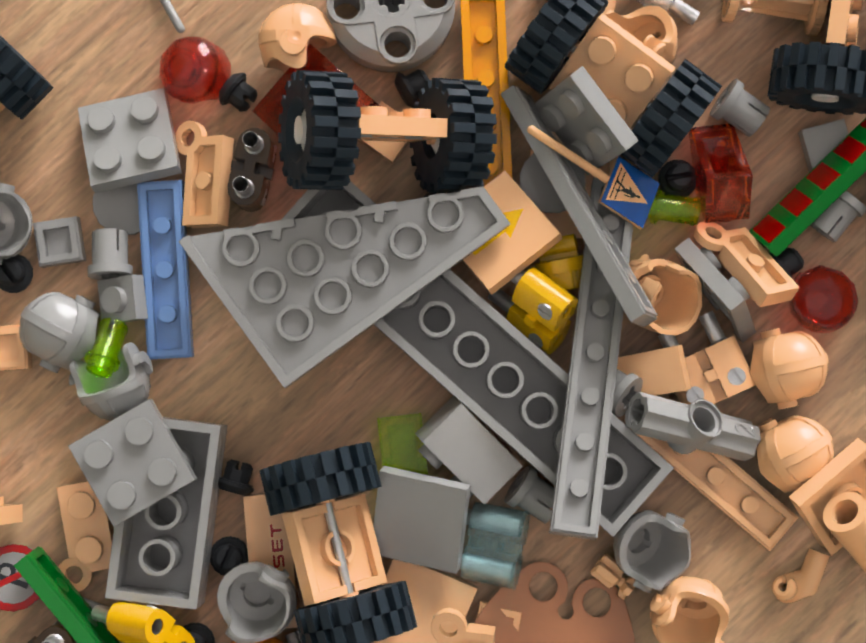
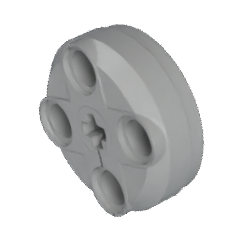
M326 0V15L334 29L337 44L352 60L372 70L400 72L424 63L441 48L452 26L455 0H444L445 5L441 8H431L423 0ZM341 4H351L358 10V14L354 18L343 19L335 13V9ZM400 41L405 44L409 52L400 58L393 57L387 53L385 46L389 42Z

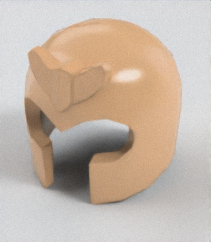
M647 254L642 255L639 259L631 260L629 266L658 315L656 316L657 320L642 328L659 334L674 336L688 331L697 321L702 308V284L698 275L669 260H650Z

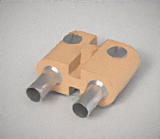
M713 311L700 316L699 320L711 345L688 357L685 356L691 389L675 392L679 402L689 405L698 399H705L716 404L721 400L755 386L750 375V366L735 335L729 338L725 337ZM661 334L658 336L663 348L679 345L674 335Z

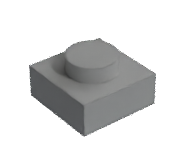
M131 274L97 281L102 325H114L148 319L143 275Z

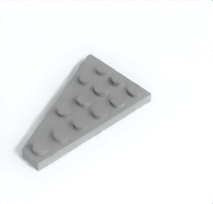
M482 186L464 189L459 192L440 193L423 198L399 202L392 201L362 206L357 209L338 210L321 215L297 219L290 218L243 228L224 229L219 232L195 236L188 235L178 242L282 386L287 388L509 227L510 222Z

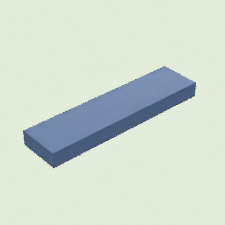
M168 180L138 183L142 275L144 278L148 319H145L147 354L150 360L194 357L188 254L178 242L187 236V228L182 226L184 181Z

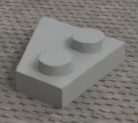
M687 238L674 248L681 266L698 275L702 284V292L716 311L720 309L731 321L737 338L743 343L755 334L756 330L746 304V300L750 298L748 292L735 277L727 280L718 269L722 266L713 252L704 247L699 249L690 238Z

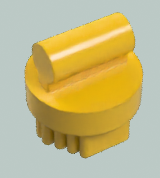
M575 234L562 236L561 241L539 257L540 263L535 264L536 269L565 290L579 288L583 254L579 255Z

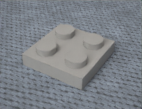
M583 66L534 104L540 112L541 120L545 126L555 132L568 149L597 168L624 153L639 141Z
M164 88L78 108L89 181L95 193L182 173L168 95Z
M148 399L68 445L113 527L197 480L195 473L153 399Z

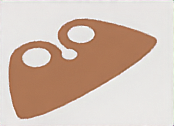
M540 561L527 565L514 575L512 582H506L482 609L474 623L496 626L495 643H635L626 603L617 595L619 589L615 585L607 588L596 578L585 580L578 585L571 601L573 608L572 617L562 619L558 614V608L565 602L567 597V579L557 566ZM540 572L551 574L557 582L555 596L547 601L535 599L529 589L532 577ZM594 588L605 590L611 599L609 611L600 617L589 615L583 606L585 594ZM501 609L522 612L519 631L513 625L514 618L506 617Z

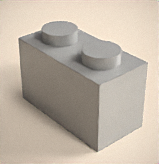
M454 396L415 433L424 444L418 451L436 469L444 464L454 474L450 480L471 484L470 497L475 495L484 505L523 467Z

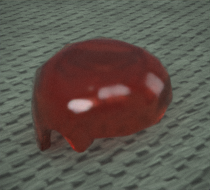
M189 36L175 40L160 58L159 78L165 91L173 98L179 99L180 102L196 104L202 101L218 99L220 89L231 76V63L224 49L202 37Z
M818 265L796 275L794 282L800 288L788 303L791 315L802 328L813 333H830L846 326L854 318V313L858 306L856 287L842 271Z

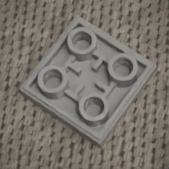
M383 466L379 471L382 487L377 488L373 525L381 556L457 574L462 562L471 484Z

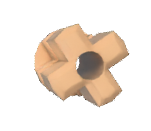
M604 554L591 569V575L607 588H611L614 585L619 586L617 595L623 600L635 588L633 586L635 579L632 577L625 578L623 576L624 572L619 569L616 560L609 554Z

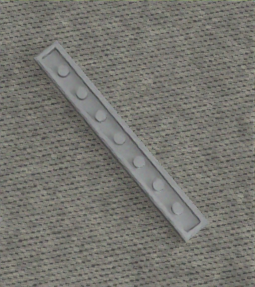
M593 178L590 199L629 264L633 225L598 203L605 183L597 178ZM585 242L549 534L596 540L600 523L624 310Z

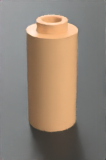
M843 492L834 496L826 504L823 511V521L826 527L866 573V500L858 493Z

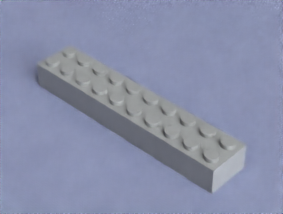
M350 181L348 186H343V190H307L281 220L321 215L338 210L357 209L358 207L374 205L376 203ZM450 269L374 324L555 486L568 374ZM613 413L599 526L612 537L615 536L674 468L639 436L633 433L630 428H627Z

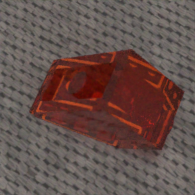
M731 124L692 127L689 131L692 166L695 169L696 175L695 193L704 222H729L731 220L749 219L753 175L735 127Z

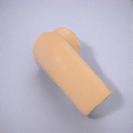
M809 548L801 569L775 578L772 583L773 594L783 603H794L815 595L830 556Z

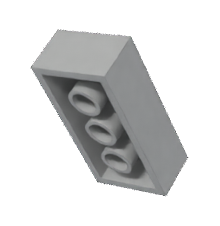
M163 417L195 473L197 480L114 527L105 598L197 610L205 603L220 489L218 479L222 474L228 425Z

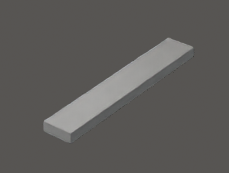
M512 85L502 92L501 96L631 323L642 327L649 325L658 319L655 309L569 160L527 132V128L533 125L556 140L552 131L541 120L540 112L535 107L532 96L518 86Z

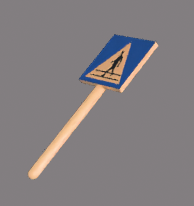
M531 125L527 128V132L605 183L598 203L638 229H643L660 183L619 156L615 158L608 175L535 126Z

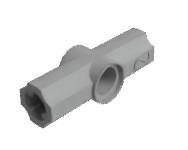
M638 392L631 397L629 407L625 412L626 427L631 428L633 433L667 441L668 445L680 454H689L698 449L747 461L755 456L756 448L761 441L759 426L753 425L749 420L720 413L712 402L705 399H698L689 405Z

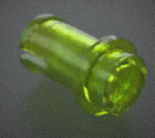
M658 189L647 219H649L650 224H657L658 220L695 226L700 215V198L662 194L661 189Z
M103 318L101 320L93 348L85 354L86 370L94 376L109 378L113 372L119 370L121 362L118 356L129 329L119 319H115L112 329L109 328L111 318Z

